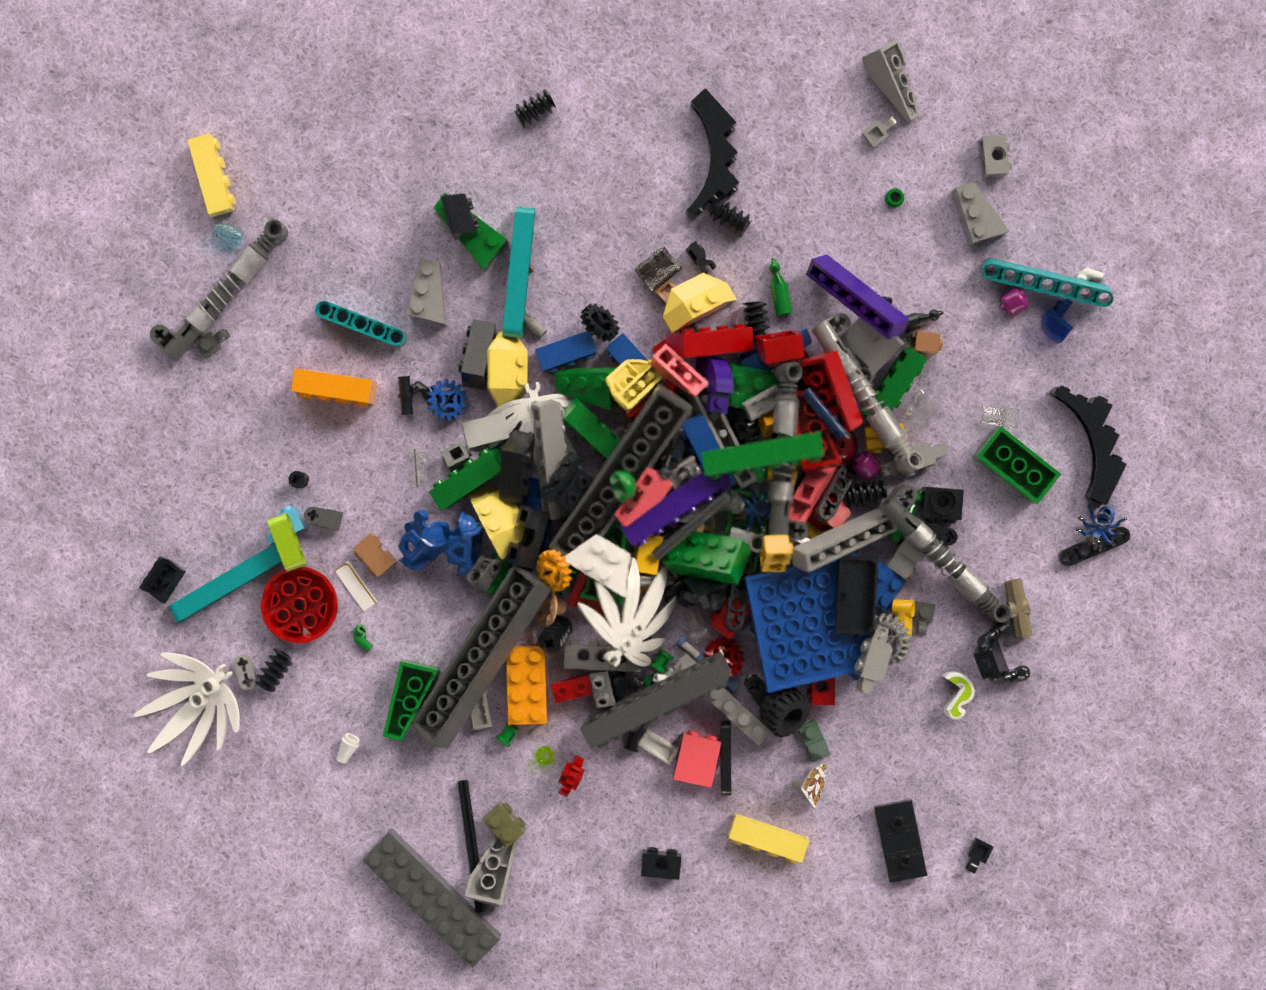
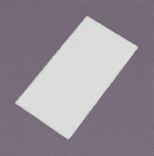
M505 412L463 423L468 448L509 438Z

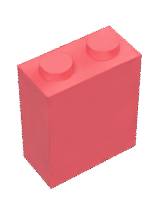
M694 730L683 732L673 775L674 780L711 788L721 746V740L718 739V736L707 734L705 737L699 735V732Z

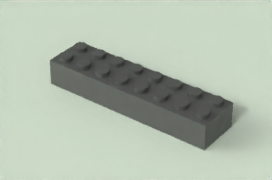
M720 651L616 702L613 706H608L588 716L580 730L591 749L596 746L601 748L608 743V740L613 738L617 740L623 737L624 733L629 730L631 732L641 728V724L645 722L650 724L656 721L658 716L662 714H671L680 705L682 707L689 705L693 702L692 699L697 697L699 699L704 698L710 693L709 691L715 688L716 690L724 688L732 671Z
M393 828L362 859L472 968L500 940L501 933L480 913H477L475 908Z

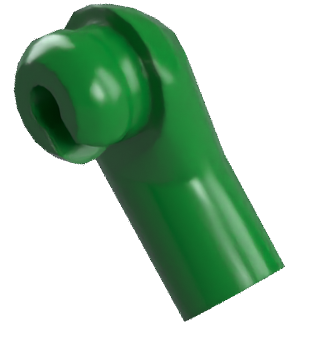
M360 624L354 628V642L368 653L373 644L366 640V627Z

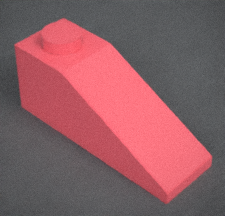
M667 344L652 357L651 366L658 373L694 397L709 384Z
M647 467L636 483V493L633 498L624 501L614 515L627 527L659 503L673 484L668 479L661 480L657 471Z

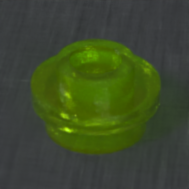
M548 746L538 748L535 754L537 762L541 765L551 764L555 757L553 749ZM543 752L548 753L549 757L547 759L542 758L541 754Z

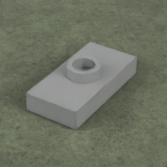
M777 385L741 403L750 421L774 409V400L777 394H780V392H777Z
M486 691L470 714L473 731L492 727Z

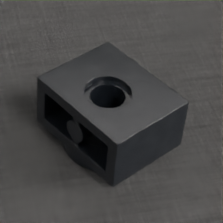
M922 487L923 501L921 502L920 517H924L926 522H937V519H944V523L956 524V520H962L963 489ZM941 496L946 499V504L943 507L938 505V499Z

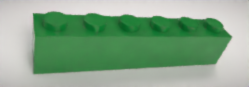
M820 432L701 452L705 476H710V479L722 478V474L730 473V476L740 475L742 470L748 469L750 473L761 471V467L769 466V469L781 468L783 463H789V466L799 465L801 460L807 459L809 463L821 461L820 457H824Z

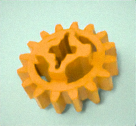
M555 549L542 552L538 556L539 560L536 561L539 565V568H537V571L540 572L539 578H542L543 582L552 588L553 592L566 589L570 585L569 581L572 580L569 576L572 571L568 569L570 564L565 562L566 557H561V552H556Z

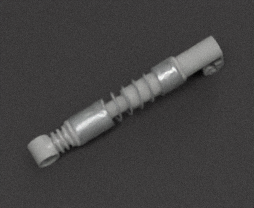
M837 313L814 327L811 331L826 353L838 351L852 393L856 398V403H863L864 406L861 408V411L867 410L869 412L866 419L876 435H878L877 437L880 438L884 447L893 450L891 453L896 454L895 458L898 457L896 463L898 471L903 475H910L923 467V457L919 452L910 450L911 446H907L909 443H905L906 434L896 418H894L895 416H893L888 406L883 409L881 407L885 401L878 402L876 400L879 393H875L872 388L873 384H870L867 380L868 376H864L862 373V367H859L860 364L849 348L845 347L839 338L842 333L850 328V319L844 313Z

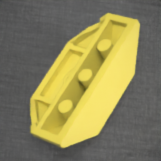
M702 273L670 290L662 318L671 334L735 302L737 299L727 283Z
M502 332L497 333L496 338L488 348L487 388L496 402L497 408L510 401L522 399L526 393L525 385L527 384L528 351L519 338L504 337Z
M625 360L605 379L613 399L628 413L664 378L651 366L652 360Z
M484 486L468 496L501 561L506 558L510 542H521L525 528L516 523L519 513L516 503L499 498V489Z

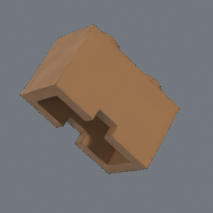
M917 331L911 335L910 348L921 355L934 356L942 350L943 339H940L941 334Z
M374 533L367 535L353 549L356 551L354 553L356 558L368 565L366 569L372 576L381 577L398 561L388 550L383 551L380 547L383 544Z

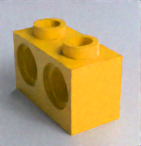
M788 535L764 536L760 551L761 572H785L786 565L790 564V555L793 553L792 543H789Z

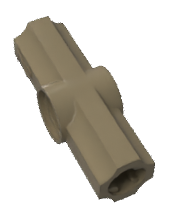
M1022 579L1004 581L1008 598L1007 605L1011 609L1010 619H1012L1015 638L1032 636L1029 619L1030 606L1027 598H1025Z

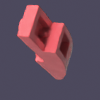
M837 467L810 471L806 474L793 496L789 520L802 521L806 524L816 502L822 497Z

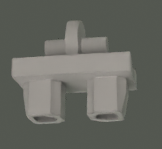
M690 456L679 463L675 470H670L673 472V476H670L668 480L673 484L672 490H676L701 474L702 472L695 462V457Z
M609 671L589 674L596 708L615 705Z

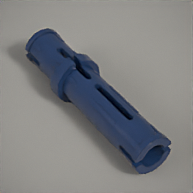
M811 387L801 394L824 422L825 428L828 427L838 441L848 434V431L837 420L838 417L828 410Z

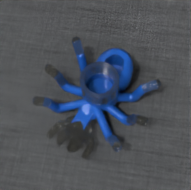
M769 484L766 486L759 501L756 499L754 486H750L754 505L740 492L737 493L750 506L746 508L740 504L732 505L733 508L740 507L733 511V513H739L734 518H743L741 521L736 522L737 524L743 523L748 514L752 515L746 530L747 532L751 530L755 515H757L761 532H765L761 516L770 520V516L767 513L770 514L771 504L768 502V498L764 500L770 488Z
M1088 503L1087 507L1094 524L1087 523L1081 516H1078V519L1082 521L1085 527L1095 529L1089 531L1076 529V532H1080L1083 536L1094 533V535L1084 540L1083 546L1089 541L1088 547L1094 543L1093 549H1097L1100 545L1099 552H1101L1103 543L1100 536H1103L1107 545L1111 544L1114 546L1115 542L1109 541L1104 532L1112 537L1124 535V532L1118 531L1113 533L1109 529L1117 528L1122 522L1127 521V517L1119 519L1116 524H1112L1115 516L1112 507L1104 506L1094 516L1093 508Z

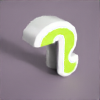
M956 671L946 672L943 677L958 687L943 709L947 717L952 720H958L966 712L961 706L969 703L974 698L975 688L965 675Z

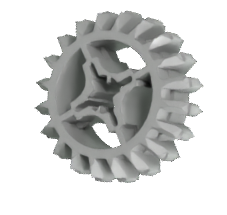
M881 614L879 617L876 615L875 625L886 626V628L889 627L895 631L889 630L888 638H892L887 641V644H890L893 649L888 666H891L893 662L898 664L900 659L904 660L906 654L910 653L908 647H911L913 644L908 641L913 636L907 634L910 628H904L905 622L899 623V617L893 619L892 614L887 615V617L885 614ZM896 638H899V648H898V650L896 649V647H897V645H896V643H895Z

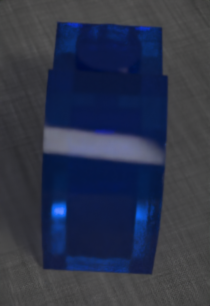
M1067 298L1062 301L1058 300L1052 307L1054 311L1047 309L1041 317V328L1044 334L1056 344L1062 343L1073 329V326L1062 319V316L1073 303Z

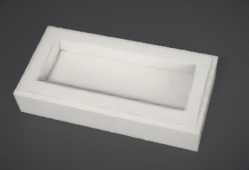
M648 728L638 743V746L670 765L679 751L678 747Z

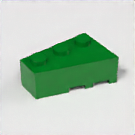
M617 367L563 369L555 373L556 390L558 393L608 410H613L620 406L613 399L605 380Z

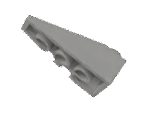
M898 39L861 57L864 68L906 121L910 122L919 116L914 92L909 90L908 87L911 78L910 74H905L903 64L907 62Z
M496 835L494 836L469 877L465 893L466 898L492 906L503 907L518 839L507 848Z

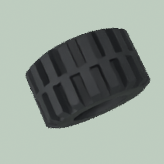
M795 687L770 692L760 705L758 717L775 736L783 738L795 733L802 727L809 717L811 706L808 699Z

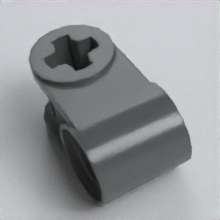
M309 507L306 509L304 518L308 523L335 531L340 529L343 512L319 507ZM314 510H316L318 518L312 520L310 513H314Z
M486 554L481 555L473 568L468 572L466 576L467 581L477 593L487 591L496 576L501 572L502 562L498 559L493 560Z

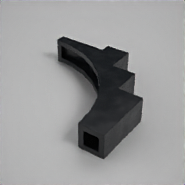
M706 88L691 101V107L700 117L710 144V167L703 189L697 199L686 210V214L690 218L694 215L696 217L700 216L705 211L703 207L706 204H713L719 198L718 193L725 198L726 196L732 197L739 190L737 188L739 181L725 167L726 165L730 167L737 161L735 157L738 152L724 137L728 138L736 130L734 127L737 122Z
M1061 385L1060 387H1054L1050 395L1061 401L1075 414L1089 440L1092 453V472L1085 497L1100 505H1107L1127 463L1122 462L1123 458L1115 454L1110 456L1120 434L1115 432V428L1109 425L1103 426L1113 405L1109 404V400L1102 396L1092 397L1088 402L1087 397L1080 394L1076 396L1070 393L1071 390Z

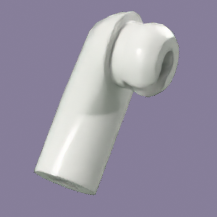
M1086 268L1077 273L1075 278L1087 281L1092 279L1101 282L1104 273Z
M670 666L664 675L654 674L653 682L657 683L678 671L673 666Z

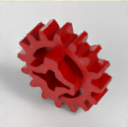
M718 637L705 647L704 650L706 652L703 654V657L708 658L721 651L732 671L729 677L731 678L733 675H737L743 668L741 663L745 659L741 655L744 654V651L738 650L740 644L735 646L734 639L728 642L727 637L722 640Z
M575 755L571 763L567 761L558 781L561 784L558 794L567 797L572 789L576 791L585 769L581 768L584 758Z

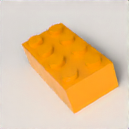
M294 368L291 391L301 398L312 399V396H316L315 399L330 402L331 399H335L334 402L349 405L351 401L354 402V405L368 408L369 404L374 405L377 382L370 379Z
M515 645L506 659L508 725L547 724L546 652L539 645Z

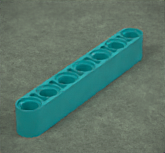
M516 207L502 330V336L522 338L535 208Z
M995 258L985 259L981 266L984 278L991 281L1100 307L1110 306L1114 301L1111 288L1104 284ZM988 266H994L996 268L993 272H987L985 270ZM1008 270H1012L1015 272L1010 277L1004 275V273ZM1026 275L1033 276V279L1030 281H1025L1023 278ZM1046 279L1052 280V283L1050 285L1046 286L1042 284V282ZM1064 284L1071 285L1068 290L1061 289ZM1082 289H1090L1089 293L1085 295L1080 294ZM1102 293L1109 294L1105 299L1099 298Z
M276 544L269 546L169 605L167 608L175 622L180 623L186 618L201 611L202 608H206L281 564L282 560Z

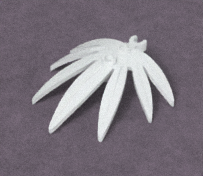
M536 382L535 390H530L527 383L525 389L530 394V398L505 403L487 416L505 412L507 417L514 413L506 420L509 434L520 421H522V425L519 431L526 433L531 431V434H534L531 411L532 403L552 399L560 402L562 407H567L575 398L564 394L538 396L540 391L539 382ZM579 400L584 406H591L590 403ZM564 434V442L567 446L566 455L569 451L576 454L570 440ZM503 440L492 442L489 447L492 449ZM534 446V452H533V454H534V459H535V463H536V467H537L536 449H535V446Z
M630 557V564L628 566L629 579H627L626 591L628 592L627 596L624 597L621 624L618 609L612 596L605 586L598 581L595 582L608 623L593 609L582 603L577 604L592 627L612 645L613 649L604 655V659L610 661L613 657L610 664L615 667L620 663L622 654L638 666L645 667L650 665L651 659L640 652L655 650L666 639L655 638L642 641L661 628L671 615L677 602V596H674L650 622L660 604L666 585L667 567L662 564L636 611L640 592V577L637 561L635 558Z
M162 653V657L188 670H160L150 672L146 676L172 681H194L195 684L179 688L159 697L136 712L134 716L138 717L163 710L189 697V701L172 717L147 751L151 753L184 732L206 708L181 762V766H183L192 758L204 741L212 724L216 705L217 750H220L224 743L228 716L234 733L238 732L240 722L238 704L232 691L223 682V680L230 678L233 673L231 671L226 674L223 673L225 664L217 667L215 674L207 665L192 657L176 653Z

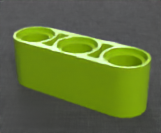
M284 513L268 519L271 534L286 571L305 566V556L289 515Z

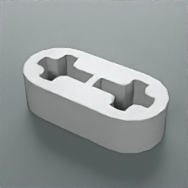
M247 654L237 656L234 660V667L239 685L244 690H251L257 685L254 681H258L253 660ZM241 658L248 661V664L245 665L246 671L243 665H239ZM245 673H247L249 679H253L250 686L244 684V680H246Z

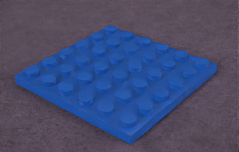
M850 553L846 555H857V553ZM839 559L810 572L791 566L787 567L785 572H764L744 577L766 692L769 693L856 672L855 664L860 659L861 644L865 641L866 637L870 638L871 635L834 633Z

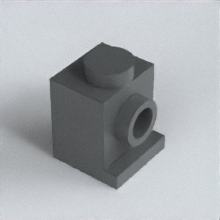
M461 441L440 451L450 473L463 467V464L469 461L472 456L468 446L464 447Z

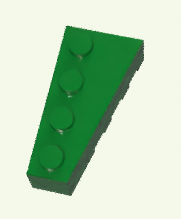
M440 198L433 208L449 227ZM477 217L480 227L477 228L478 234L459 239V241L486 272L506 246L508 240Z

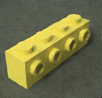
M211 134L188 139L208 214L216 217L234 212L236 200L229 191L231 183L228 175H225L223 170L226 166L223 157L219 156L220 144L218 139L214 138Z
M737 813L734 814L728 832V838L734 844L742 845L744 843L749 845V848L752 850L760 851L762 849L768 851L767 854L770 856L778 857L780 855L786 857V861L795 864L797 861L802 863L809 843V839L806 836Z

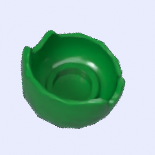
M619 471L610 477L611 485L618 501L624 502L633 498L636 493V482L632 475L626 471Z

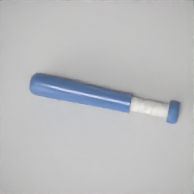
M681 637L676 643L678 647H683L691 654L697 662L706 659L703 657V653L698 652L686 641V637ZM729 678L725 688L731 693H735L739 689V684L732 678Z

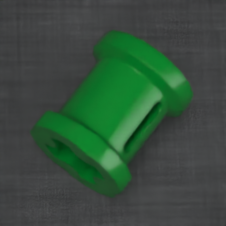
M659 649L657 658L654 662L650 663V666L664 674L666 666L674 657L666 651Z
M507 721L506 727L500 735H496V738L507 747H510V742L516 734L520 733V730L514 725H508Z

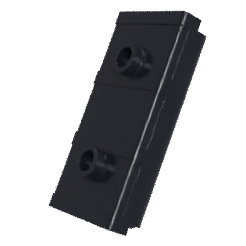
M844 555L838 558L834 633L873 635L876 616L878 557Z
M912 799L874 806L889 882L928 876Z

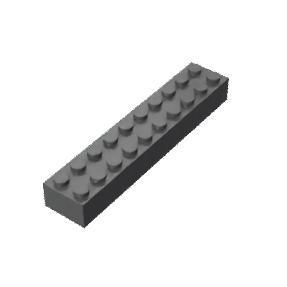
M658 384L594 477V480L575 509L569 513L551 539L549 547L555 549L556 552L560 551L562 556H566L597 534L603 537L616 519L614 514L623 503L619 502L616 498L610 477L619 471H626L632 475L637 483L647 467L651 469L691 412L692 405Z
M518 565L512 566L411 722V725L433 746L449 748L552 590L529 569Z

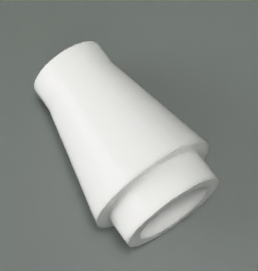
M346 734L345 737H342L336 757L337 761L344 764L347 763L348 759L359 747L360 740L353 734Z

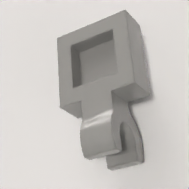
M893 117L882 125L879 121H876L864 130L862 135L870 146L875 148L889 137L887 131L895 126L896 121Z

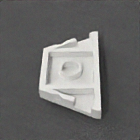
M596 534L565 556L567 563L621 596H627L626 584L627 579H629L630 553Z

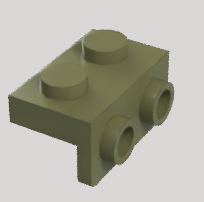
M500 801L482 820L508 848L525 833L526 824L520 817H515L512 813L513 809L508 803Z

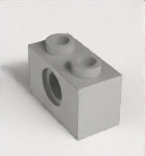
M1006 134L983 136L979 140L983 178L1006 176L1012 168L1011 159H1008L1007 151L1010 150L1009 140H1006ZM992 152H997L1000 155V160L993 159Z

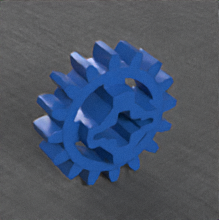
M444 379L443 384L441 381H437V386H430L432 392L426 393L430 396V399L425 400V402L430 403L427 409H433L432 416L438 414V420H442L445 417V421H450L451 418L453 420L457 419V414L463 415L461 409L467 408L463 403L468 398L463 397L466 390H460L461 384L455 386V380L449 383L448 379ZM447 387L451 390L446 392L444 389L442 390L441 388ZM449 396V399L447 400L449 403L444 404L446 401L445 397ZM446 408H448V409L451 410L452 412H451V413H445V412H443V410H445Z

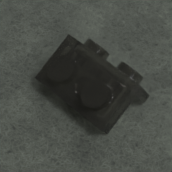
M662 246L654 251L648 259L641 262L635 269V272L653 293L678 273L682 267L668 252L667 248Z

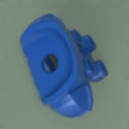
M425 510L415 512L413 515L415 521L405 524L407 533L401 537L398 545L399 550L404 556L398 559L399 562L414 571L420 570L432 563L445 550L448 542L443 535V529L439 520L427 525L425 521L428 520V514ZM408 542H411L415 547L412 552L409 549Z
M464 512L461 513L458 521L459 524L455 530L449 529L450 526L447 522H440L443 535L448 540L446 548L442 553H446L449 564L458 565L456 577L467 576L481 556L483 525H479L473 517L465 515Z

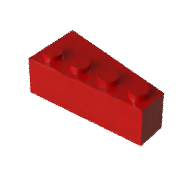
M745 323L733 324V328L723 325L716 326V330H711L710 327L699 328V331L693 332V329L681 330L682 333L666 334L667 345L681 358L754 350L752 327H745Z
M837 350L807 357L798 362L802 368L803 381L806 386L809 385L828 410L838 417L837 420L846 431H852L863 423Z
M806 390L798 391L795 393L799 399L797 435L820 432L824 457H820L821 461L809 463L808 459L801 460L804 473L843 466L827 428L824 426V422L801 396Z

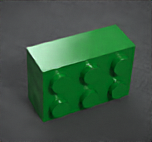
M729 362L733 376V394H729L728 406L744 409L741 403L774 385L778 387L780 382L776 379L775 373Z

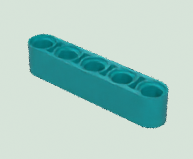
M320 301L315 307L316 314L322 319L394 347H402L407 341L406 334L400 329L333 303ZM324 306H329L330 312L327 315H322L321 313ZM347 313V320L340 322V314ZM364 319L366 322L365 327L358 329L357 322ZM382 326L384 329L383 334L376 336L375 329ZM396 333H400L402 336L401 341L398 343H394L392 339Z

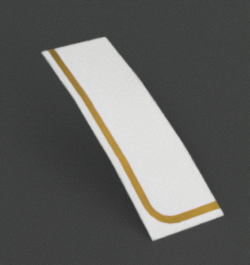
M349 561L335 570L363 611L378 602Z

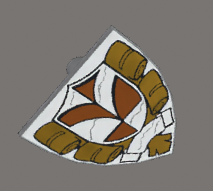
M827 762L819 763L810 769L804 781L794 779L792 782L793 787L800 788L813 809L816 808L823 792Z

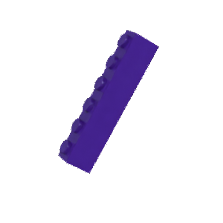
M826 254L811 259L806 275L887 340L904 333L910 319L829 255Z
M702 472L665 496L659 503L626 527L622 524L620 528L632 546L637 545L639 548L648 542L647 538L651 535L656 537L664 532L663 527L668 524L673 526L681 521L680 516L687 513V515H690L697 510L696 506L703 502L705 505L713 500L714 497L712 495L717 492L722 494L730 489L729 484L732 483V480L727 473L722 474V478L710 479V476L706 477L705 472Z

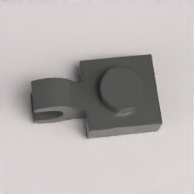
M224 329L218 331L215 335L210 331L197 339L195 344L203 357L207 358L222 349L219 343L230 337V334Z
M915 601V614L912 620L918 621L916 634L926 636L927 622L933 623L935 604Z

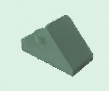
M816 719L804 723L799 731L812 761L814 762L830 755L827 743Z

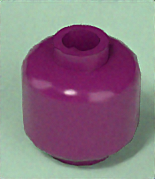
M1013 288L1001 296L1002 304H1000V307L1005 315L1009 313L1011 316H1017L1028 308L1030 300L1022 289Z
M870 451L859 452L854 456L852 468L862 479H874L879 475L881 462Z

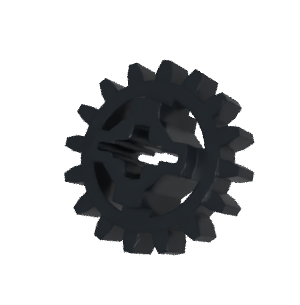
M596 303L594 305L589 304L582 310L580 318L583 321L581 324L586 325L585 330H589L591 336L596 335L597 340L602 338L603 342L606 340L611 341L619 333L618 321L613 319L615 316L610 315L611 313L608 309L604 310L602 305L598 307Z
M743 409L731 412V415L728 416L730 420L728 423L740 445L757 443L756 439L759 436L757 435L758 429L754 426L755 421H750Z

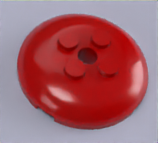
M300 567L288 572L284 569L275 574L263 590L260 603L262 618L268 629L284 641L297 644L314 641L323 636L336 619L338 598L335 588L325 575L315 569ZM299 599L305 602L303 610L298 609L296 606Z

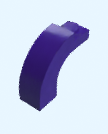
M697 356L695 371L702 376H706L709 383L706 411L727 414L729 394H733V376L729 364L719 357Z

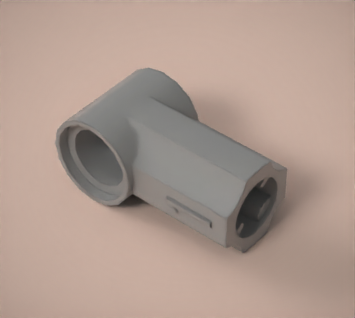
M734 527L731 528L729 535L732 538L743 539L750 550L755 552L761 551V548L755 549L752 546V541L755 538L763 540V536Z

